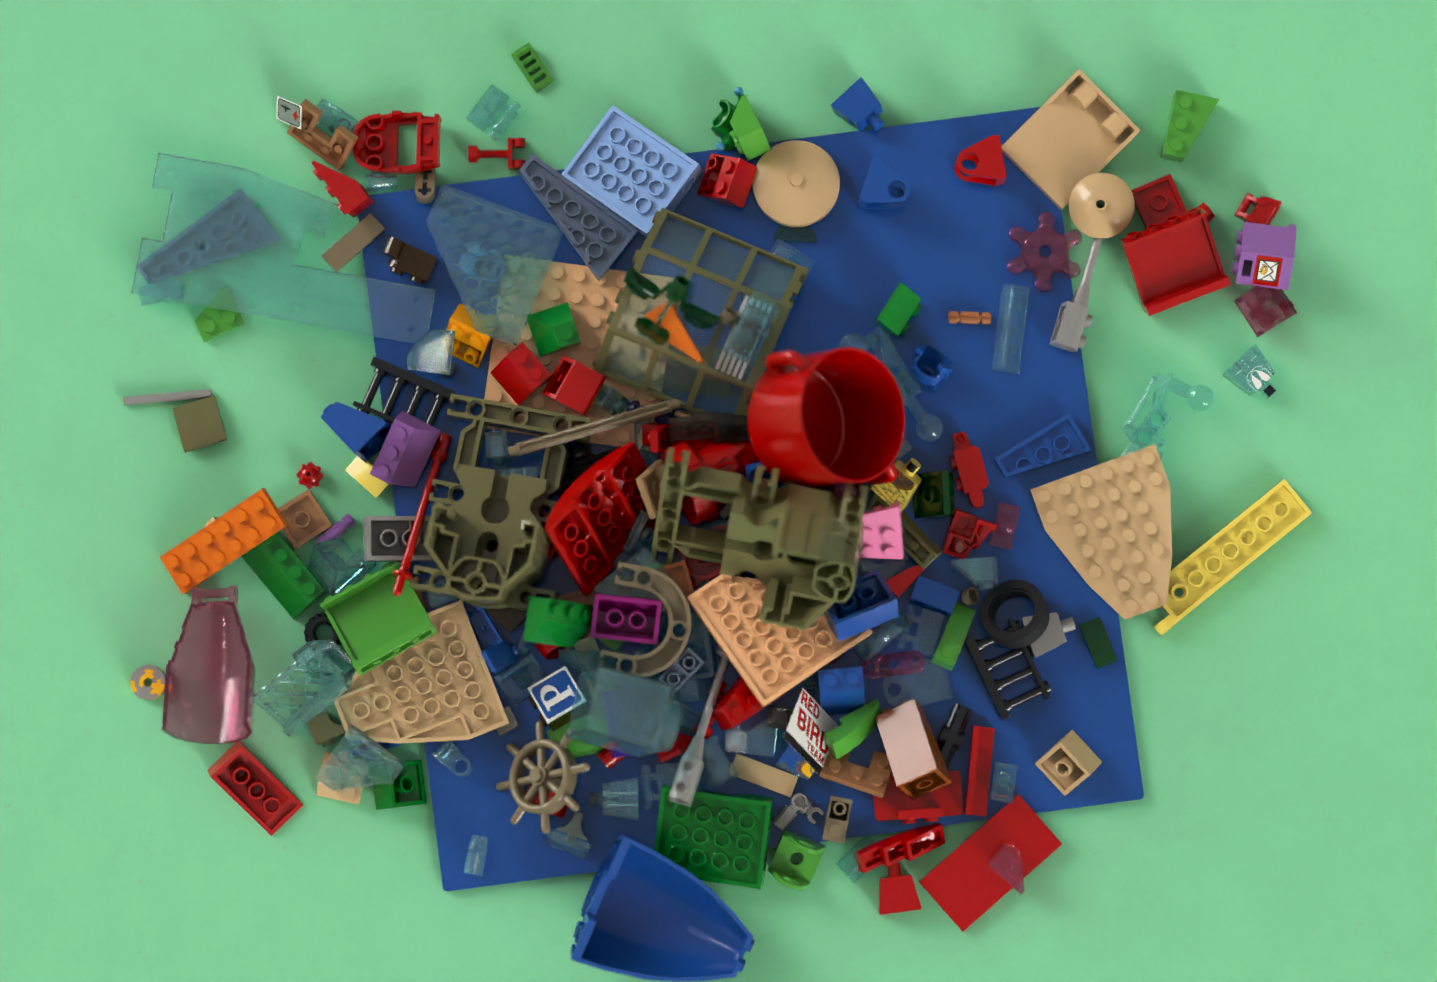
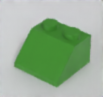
M746 95L741 96L730 120L733 129L730 135L739 154H744L747 161L770 151L771 148Z

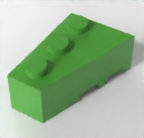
M1176 90L1172 99L1160 158L1182 162L1219 99Z

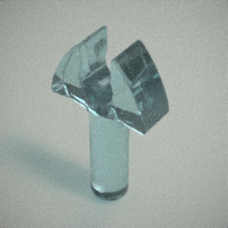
M817 672L807 678L806 692L813 699H815Z

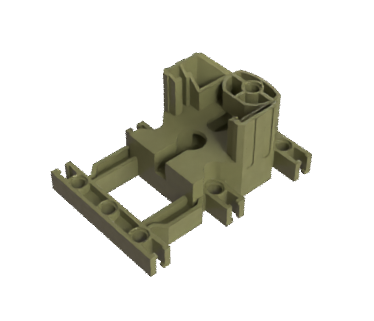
M451 393L450 402L457 404V402L467 404L466 412H455V410L448 409L447 416L450 419L472 423L461 430L453 466L460 484L437 479L432 481L435 491H439V487L449 490L447 498H437L434 496L435 493L430 492L429 501L434 505H432L431 519H429L427 527L428 533L426 541H424L425 548L441 570L415 565L413 574L421 575V573L431 575L430 583L426 585L419 584L418 581H411L410 587L413 590L455 597L472 606L484 609L513 608L527 611L528 604L522 603V597L527 593L532 594L533 597L542 596L557 599L558 594L555 591L532 586L544 578L551 540L544 530V525H546L549 515L541 517L540 511L545 507L550 508L552 511L557 503L550 499L562 491L569 457L568 451L563 444L545 448L539 478L513 473L510 476L498 474L496 470L480 468V458L487 425L544 436L558 432V425L561 422H568V428H572L575 425H582L593 421L591 418ZM481 406L483 408L482 413L477 416L473 415V409ZM517 415H525V420L522 423H515ZM591 435L572 441L589 444ZM457 492H464V496L459 501L454 500ZM493 542H497L498 549L495 552H489L488 546ZM441 577L446 578V584L438 588L436 581Z
M668 447L650 562L658 563L659 558L657 556L658 551L668 553L665 565L672 564L675 548H678L686 557L721 564L720 574L729 576L737 574L738 577H743L744 571L754 573L751 578L759 579L766 586L760 620L763 623L806 630L835 602H847L853 593L857 577L858 560L864 538L862 518L869 486H860L859 491H861V495L858 498L850 496L853 483L846 484L843 501H839L829 491L793 484L777 489L780 469L773 468L771 480L761 479L762 472H765L766 468L762 465H757L754 484H751L742 474L707 467H700L690 472L688 471L691 451L683 450L681 456H683L682 463L674 462L672 459L675 448ZM684 495L732 504L727 534L680 525Z

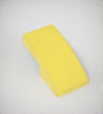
M357 456L345 471L377 499L390 484L370 475L373 465L368 461L365 463Z

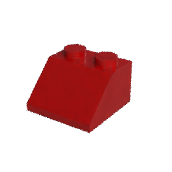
M523 342L508 353L490 372L519 406L551 378V374Z

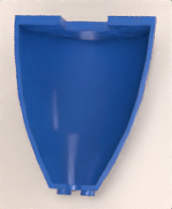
M620 835L617 840L619 843L614 841L608 850V860H602L581 909V917L583 919L577 922L573 935L576 945L572 944L571 960L605 971L641 979L672 982L733 978L737 976L738 972H742L746 962L743 956L746 951H751L754 939L753 935L736 914L713 890L691 872L657 851L629 837Z

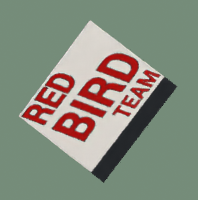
M802 688L783 738L820 775L829 752L824 734L837 728L838 725Z

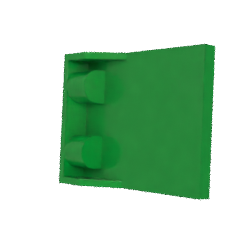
M663 785L654 850L688 870L699 880L761 889L764 884L775 797L755 794H722L696 790L692 805L688 807L669 801L668 797L672 786Z

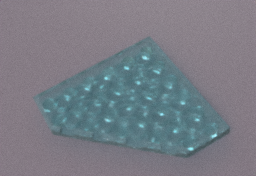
M442 184L426 220L428 230L431 232L441 258L444 260L447 271L457 288L475 331L517 346L564 234L556 225Z

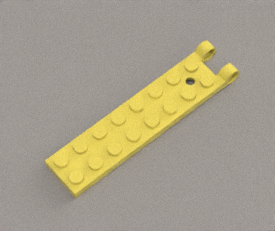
M1285 479L1171 570L1167 605L1162 606L1168 616L1154 626L1160 636L1312 514ZM1177 588H1180L1183 591V594L1180 597L1175 595V590Z

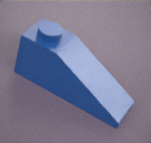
M504 641L481 652L491 671L496 674L519 661L517 655L520 654L514 643L509 644L508 641Z

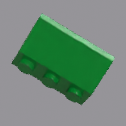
M529 596L523 641L572 648L591 628L593 605Z

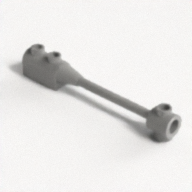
M1102 200L1098 201V203L1103 208L1105 206V202ZM1093 238L1081 284L1078 286L1072 301L1061 303L1049 344L1051 346L1070 352H1077L1078 348L1083 349L1086 343V336L1082 335L1084 327L1089 328L1092 322V316L1088 315L1089 284L1102 239Z
M719 644L716 653L721 659L696 735L681 757L668 797L669 801L688 807L692 805L704 768L702 761L704 736L730 661Z

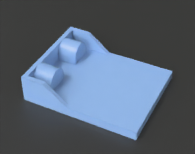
M612 105L561 175L647 237L654 224L652 220L656 211H661L663 207L673 212L703 170L699 163Z

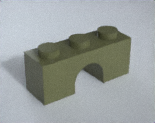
M329 712L306 720L316 745L322 744L323 747L335 743L334 738L341 735L343 738H347L343 724H336Z

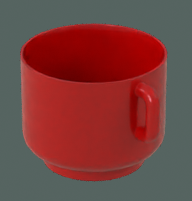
M853 347L837 348L803 355L793 350H785L771 353L766 357L765 366L767 370L757 381L750 398L747 426L755 454L771 475L773 468L780 469L778 481L781 483L814 489L861 482L877 485L896 480L898 471L893 462L903 442L905 409L898 384L882 361L865 350Z

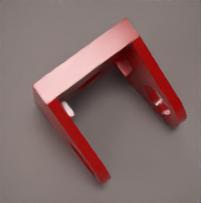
M989 136L961 151L954 167L956 176L967 182L992 186L1003 185L1007 177L1000 136ZM971 160L976 165V168L968 170L963 167L962 161ZM960 171H961L962 173L966 174V175H972V176H964V175H962V174L960 173Z

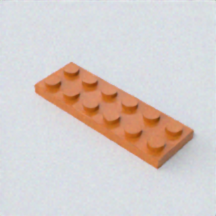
M262 488L162 555L160 559L181 593L186 594L288 526L267 490Z

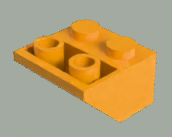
M459 304L450 317L439 349L479 368L493 340L499 322Z

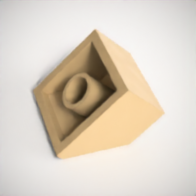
M1071 730L1049 749L1035 765L1066 796L1089 777L1102 761Z

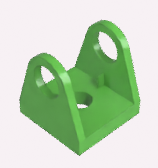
M785 829L768 866V871L778 882L791 889L801 891L808 888L826 846ZM793 853H801L803 855L802 861L793 863L790 860Z

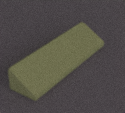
M875 493L865 505V510L868 512L872 511L873 507L882 506L884 508L890 505ZM902 511L903 548L922 569H925L942 553V550Z

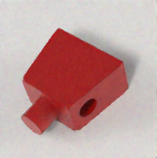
M900 862L887 867L889 877L880 878L879 915L921 910V904L911 874L902 875Z

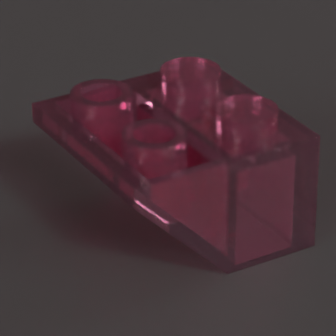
M1256 286L1234 300L1257 337L1267 333L1297 314L1293 303L1282 289Z

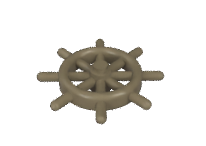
M537 721L535 724L536 740L529 742L521 750L513 743L507 744V750L515 758L511 765L509 780L497 783L496 789L498 791L510 789L512 797L518 805L517 810L510 819L511 824L517 825L525 812L537 814L541 817V831L547 834L550 831V814L559 811L565 805L574 812L579 810V804L571 796L576 786L577 774L589 771L590 765L588 763L576 765L574 756L567 748L575 736L574 729H568L561 741L557 742L545 739L544 725L541 721ZM551 749L554 752L546 763V750ZM536 754L538 766L531 760ZM560 759L562 768L554 770L553 768ZM527 768L530 771L529 776L524 777L525 770ZM533 784L526 794L524 786ZM548 789L555 794L551 800H548ZM538 792L540 805H536L532 802Z

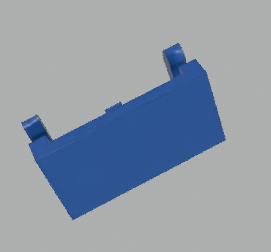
M919 575L908 602L949 618L960 591Z
M475 607L472 611L467 612L475 636L483 650L504 642L484 608Z

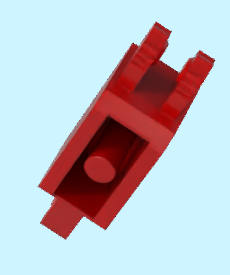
M966 432L956 433L952 435L953 457H949L952 470L956 469L958 478L955 479L958 491H962L963 495H968L973 509H979L984 503L982 490L989 483L982 455L978 447L971 446Z

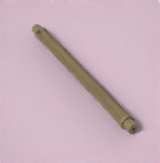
M678 399L666 400L547 434L539 438L515 443L514 446L507 447L510 457L515 455L521 456L542 448H548L595 433L639 422L647 418L671 413L672 410L680 408V403Z

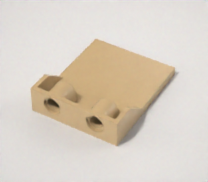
M1078 69L1001 148L1002 152L1062 210L1069 203L1070 195L1079 181L1091 174L1099 173L1141 130Z

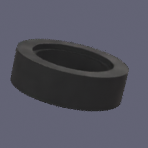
M1023 580L1005 581L992 588L985 596L980 609V619L986 632L995 643L1006 648H1022L1034 643L1046 630L1050 616L1049 607L1041 592L1033 584ZM1013 597L1028 598L1034 603L1035 611L1032 620L1027 626L1012 632L1001 630L996 626L995 615L1003 602Z

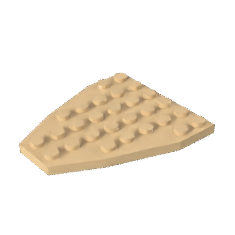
M1155 444L1030 489L1046 533L1085 582L1123 619H1128L1167 605L1172 564L1171 486Z
M462 600L427 613L437 633L361 676L355 672L333 696V701L348 739L396 744L470 740L510 724L486 661L481 654L482 651Z

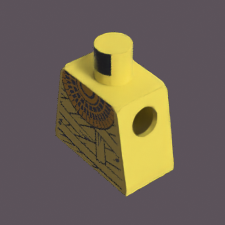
M911 458L906 465L900 460L894 463L898 471L895 481L869 485V488L890 506H892V503L900 501L901 512L908 506L922 481L916 474L921 468V464L914 458Z

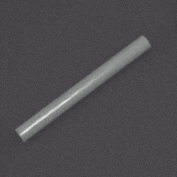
M211 389L128 396L123 397V402L125 406L200 399L212 396Z

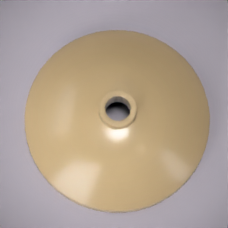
M1091 174L1079 181L1070 195L1069 213L1073 223L1082 233L1093 238L1105 239L1118 235L1129 225L1134 215L1135 201L1131 189L1121 178L1113 174ZM1098 201H1104L1105 206L1103 208H1098Z

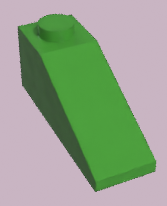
M955 603L931 663L950 671L953 669L976 610L960 603Z

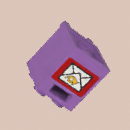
M1244 222L1242 231L1238 230L1236 243L1240 245H1237L1234 251V260H1237L1234 261L1232 274L1236 275L1235 284L1288 290L1295 256L1296 226L1289 224L1287 227Z

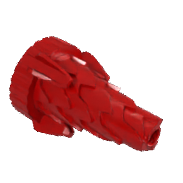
M744 431L724 439L719 437L712 441L710 433L682 434L675 436L672 444L668 446L675 448L672 459L674 462L682 463V451H691L688 471L690 472L700 467H707L742 474L745 477V466L760 462L752 447L748 432L745 433ZM668 447L660 451V460H663L664 465ZM684 495L681 512L691 524L697 525L705 520L709 522L716 520L721 516L719 512L727 503Z

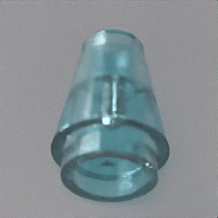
M372 171L371 174H365L366 191L375 193L397 188V175Z

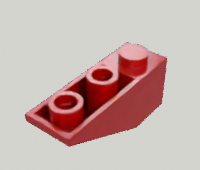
M316 161L311 162L315 167V170H313L314 174L320 181L324 180L328 185L325 187L326 191L332 198L336 197L340 203L337 206L344 215L348 213L354 218L374 203L371 196L358 181Z

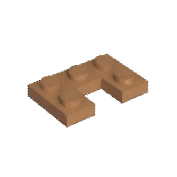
M305 99L300 105L302 106L301 129L290 125L287 133L340 171L344 167L358 136L340 125L333 137H329L316 127L323 111Z
M874 750L869 768L848 762L850 752L838 759L830 751L828 752L819 777L883 798L892 770L887 754Z

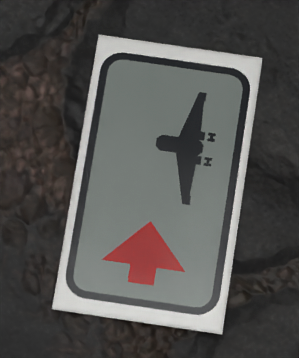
M277 96L276 119L301 129L302 106Z

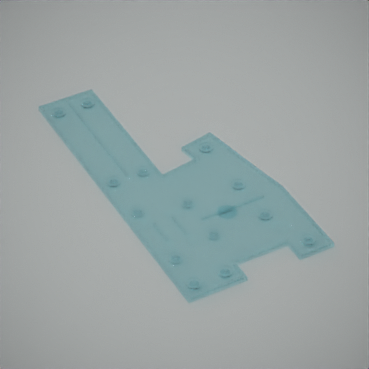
M158 153L152 188L172 191L163 240L158 241L142 238L132 294L426 346L436 290L293 265L305 230L325 237L337 204L245 168Z

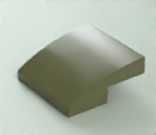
M215 396L172 408L185 453L227 441Z

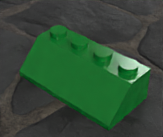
M279 532L241 556L293 620L328 592Z

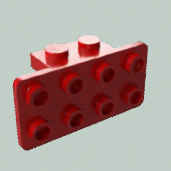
M948 771L952 783L913 800L897 787L894 776L890 775L883 798L873 795L875 819L878 821L902 820L903 824L916 823V818H924L925 822L938 821V817L961 815L963 813L960 772Z

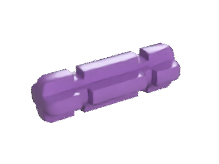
M346 514L341 518V522H336L325 532L326 535L322 534L317 538L316 541L321 548L326 549L331 545V541L334 542L347 531L346 528L350 529L355 525L356 522L351 515Z

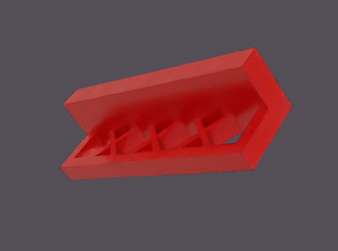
M972 726L964 814L986 816L995 728Z

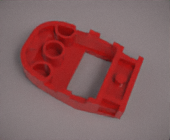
M401 110L392 111V113L385 115L380 113L369 115L363 118L355 127L354 134L358 136V139L353 147V156L360 166L377 173L410 175L441 167L440 125L442 119L439 114L429 117L424 116L422 112L404 113ZM417 125L416 164L398 166L399 126Z

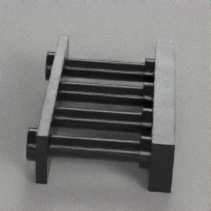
M373 357L370 365L375 368V375L362 404L354 401L353 406L359 411L367 414L370 413L393 423L395 418L390 416L403 385H406L408 382L415 385L414 395L406 413L414 416L423 394H426L427 391L435 394L434 398L436 399L425 422L433 426L443 403H446L447 399L450 400L451 393H456L451 389ZM388 373L395 376V384L383 411L379 412L370 408L383 376L386 377Z
M1011 618L1007 620L1010 626L1003 630L1009 632L1022 629V626L1018 620L1014 621ZM973 636L965 639L964 643L1001 721L1011 717L1009 712L1012 711V708L1037 696L1043 695L1044 700L1051 698L1049 695L1052 692L1047 680H1042L1027 646L1012 649L991 660H984L981 652L984 651L983 648L995 643L990 636L981 640H974ZM1020 655H1024L1028 667L1003 679L993 680L990 674L993 668ZM1033 674L1038 687L1008 701L1007 699H1002L999 693L1002 691V688Z

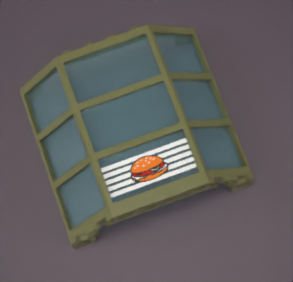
M662 207L661 211H656L652 220L654 224L641 250L637 249L633 256L632 262H635L633 268L657 285L660 290L668 282L672 283L676 275L687 278L691 286L687 291L689 295L686 298V302L719 317L725 308L733 309L741 314L740 324L730 327L723 324L722 318H720L711 328L699 329L684 318V313L680 311L681 301L673 302L672 305L704 359L703 362L699 363L668 342L663 345L653 343L648 337L639 333L635 327L637 318L646 317L645 314L669 301L667 291L656 299L651 297L642 299L625 286L624 291L620 290L616 297L615 303L618 305L615 312L611 311L606 321L609 327L600 353H597L592 364L595 366L594 371L662 400L671 401L678 399L681 408L741 432L748 417V400L751 398L757 381L766 370V357L773 353L795 302L791 298L793 295L797 296L802 289L809 269Z

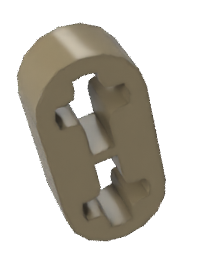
M435 168L416 173L415 194L417 201L421 204H429L435 199ZM428 172L427 180H424L423 176ZM424 188H427V195H422L424 193Z

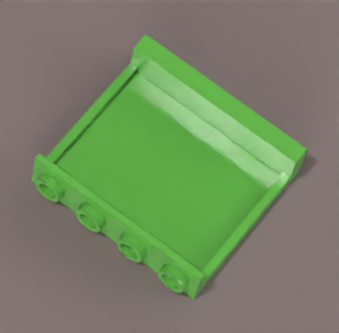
M398 561L386 563L381 570L365 575L356 584L347 585L342 592L326 597L324 602L320 604L352 661L354 669L360 676L437 633L416 592L410 587L411 583L409 580H405L400 596L393 595L397 579L393 575V571L400 569Z

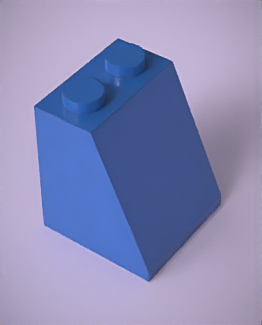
M339 402L327 406L323 411L324 414L320 416L350 450L365 463L382 448L391 428L384 420Z
M862 666L817 671L819 702L821 708L828 715L851 713L865 705Z

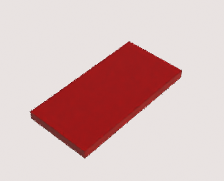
M1017 794L918 882L961 931L964 932L1059 848L1062 843L1020 795Z

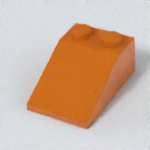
M668 302L645 314L646 318L656 323ZM671 304L659 326L668 330L670 334L668 343L697 362H703L704 359Z

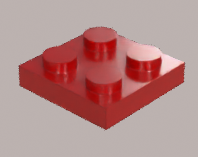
M1171 174L1131 190L1135 206L1145 228L1151 224L1165 223L1172 216L1178 215L1180 217L1187 214Z

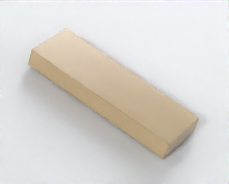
M737 753L729 772L730 775L791 797L798 780V776Z

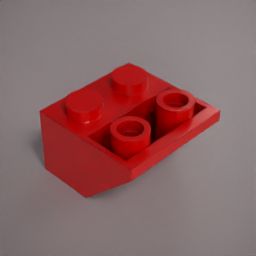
M711 153L697 194L728 206L743 208L758 167L741 158Z
M563 355L542 394L557 404L586 416L606 377Z

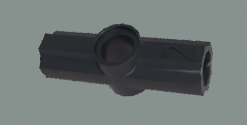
M957 703L954 704L947 723L943 725L937 739V745L947 770L955 751L961 745L965 735L964 730L973 711Z

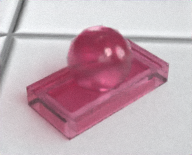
M998 503L994 521L997 527L992 531L990 546L1011 550L1021 507Z

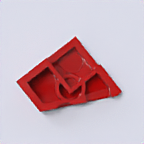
M955 508L940 549L942 553L963 560L972 548L978 546L986 535L996 529L997 525Z

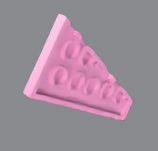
M900 501L892 503V506L884 508L882 506L873 507L872 511L864 512L862 518L864 538L859 558L903 559L904 548Z

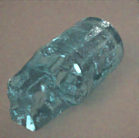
M472 835L463 873L483 876L485 859L487 857V837Z

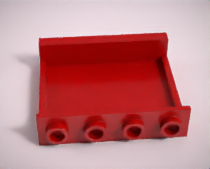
M1190 209L1186 215L1180 217L1178 215L1172 216L1165 223L1151 224L1144 231L1139 233L1138 231H1133L1126 234V238L1120 239L1144 312L1149 316L1231 285L1229 277L1224 273L1206 217L1209 216L1208 212L1204 209Z

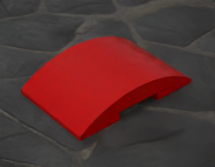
M630 442L611 452L576 479L557 501L545 525V532L585 596L615 567L613 561L637 536L644 537L656 523V518H649L635 480L648 466L634 442Z

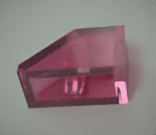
M1004 843L986 863L1016 891L1022 894L1024 892L1023 860L1019 857L1021 852L1014 845L1010 844L1008 847Z

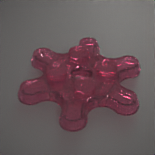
M1043 212L1039 215L1038 228L1033 232H1027L1019 226L1013 227L1009 232L1010 239L1020 246L1021 253L1017 258L1009 261L1007 265L1008 271L1013 275H1018L1023 271H1031L1036 277L1035 288L1041 293L1049 291L1051 288V277L1055 273H1063L1069 278H1075L1080 274V266L1069 258L1068 253L1071 247L1081 242L1082 234L1075 229L1065 234L1058 233L1054 228V216L1050 212ZM1042 246L1049 247L1051 255L1046 258L1040 256L1039 248Z

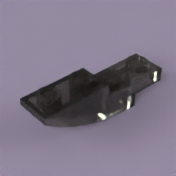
M698 411L690 412V417L669 418L670 442L714 439L715 443L750 441L747 426L748 416L727 412Z

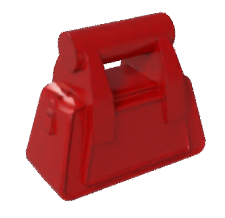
M1247 193L1234 216L1242 219L1244 222L1270 225L1279 211L1282 202L1267 197L1256 198ZM1252 204L1255 206L1250 215L1246 214V211Z

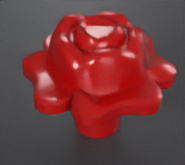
M309 462L307 466L302 464L300 471L296 475L300 478L299 484L305 485L308 489H311L313 486L318 487L320 480L323 478V474L320 473L321 467L315 466L312 462Z

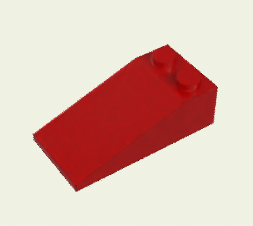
M240 740L232 745L207 770L209 776L271 836L303 806L293 793Z

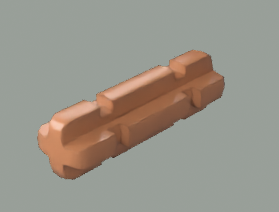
M950 311L948 322L956 324L958 322H961V324H978L979 322L981 324H990L991 313L982 312V314H979V312L969 311L958 313V311Z

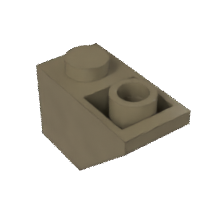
M836 796L830 797L822 834L823 840L844 844L853 800Z

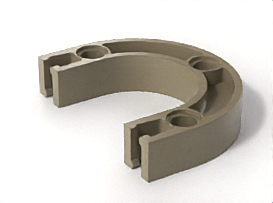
M618 562L617 571H620L621 567L634 570L635 574L633 582L620 581V576L616 575L614 584L642 589L662 600L668 616V628L663 641L654 650L643 655L633 656L601 650L599 658L603 659L604 655L617 658L618 661L615 670L603 669L602 664L599 663L597 672L629 678L655 675L672 665L686 647L691 631L690 608L682 590L667 575L652 568ZM640 572H646L650 576L649 582L645 585L640 584L637 580ZM676 624H681L685 628V633L681 637L673 634V627ZM625 659L630 660L633 664L632 670L628 673L623 672L620 668L621 662Z

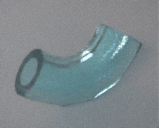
M898 610L899 617L873 628L871 635L855 645L858 656L864 660H870L907 628L909 624L907 616Z

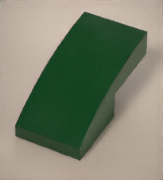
M1098 617L1080 624L1081 632L1088 645V650L1096 669L1116 662L1115 652L1101 618Z

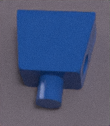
M861 77L831 104L833 112L838 117L859 131H863L868 125L874 131H878L884 125V121L879 117L883 112L881 104Z

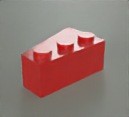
M739 675L734 685L714 707L712 714L723 731L734 728L765 707H762Z

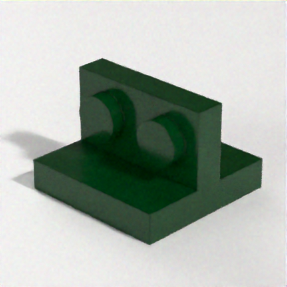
M941 470L917 474L922 481L913 495L914 518L952 517L955 511L953 473Z

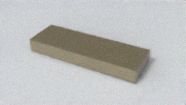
M370 213L322 255V258L337 273L385 231V228Z

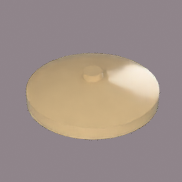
M800 140L782 142L763 154L756 165L758 168L753 179L754 198L761 211L778 224L788 227L812 225L823 219L832 210L837 201L840 189V177L837 166L825 150L813 143Z

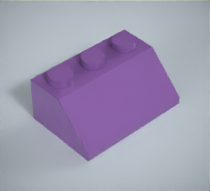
M402 411L394 419L370 475L388 484L416 487L441 430Z

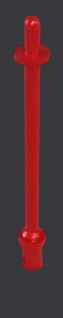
M440 433L435 449L432 450L430 455L433 463L400 569L393 571V575L397 577L393 589L394 596H400L405 580L412 579V575L408 573L430 502L429 495L434 489L432 481L437 479L441 463L448 459L447 451L452 437L446 433Z

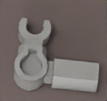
M795 793L790 798L791 804L789 806L786 805L772 823L784 831L797 816V811L801 814L806 813L808 821L816 824V821L813 820L812 814L818 812L823 815L824 812L818 807H812V802L804 794Z

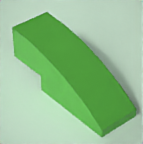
M875 699L839 719L840 726L824 734L828 750L836 759L858 746L877 726L875 716L881 714L879 701Z

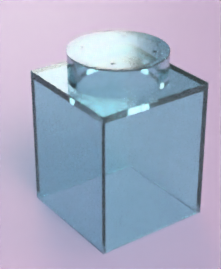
M601 665L580 673L566 738L639 758L661 751L668 752L678 736L683 714L682 702L673 699L676 686Z

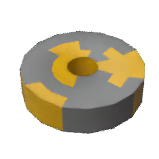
M143 665L137 668L130 680L133 693L145 700H153L160 697L167 685L163 671L153 665ZM148 678L152 680V685L149 687L145 685V680Z

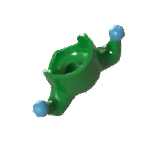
M741 87L734 89V94L738 96L737 104L733 105L729 101L721 99L719 105L722 110L712 121L713 126L711 130L722 140V142L716 144L718 151L730 152L735 147L730 132L733 131L730 120L741 96L744 95Z

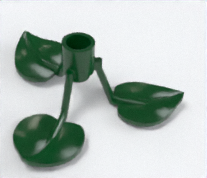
M633 266L629 268L625 282L627 288L636 296L642 299H648L649 297L656 299L667 291L669 301L656 323L646 317H639L635 321L637 331L643 336L648 337L653 343L663 345L670 338L668 330L659 326L673 302L681 301L680 311L684 313V318L699 329H709L720 320L721 317L686 302V298L689 295L687 291L691 286L687 278L676 275L672 283L668 282L660 290L652 281L639 274Z

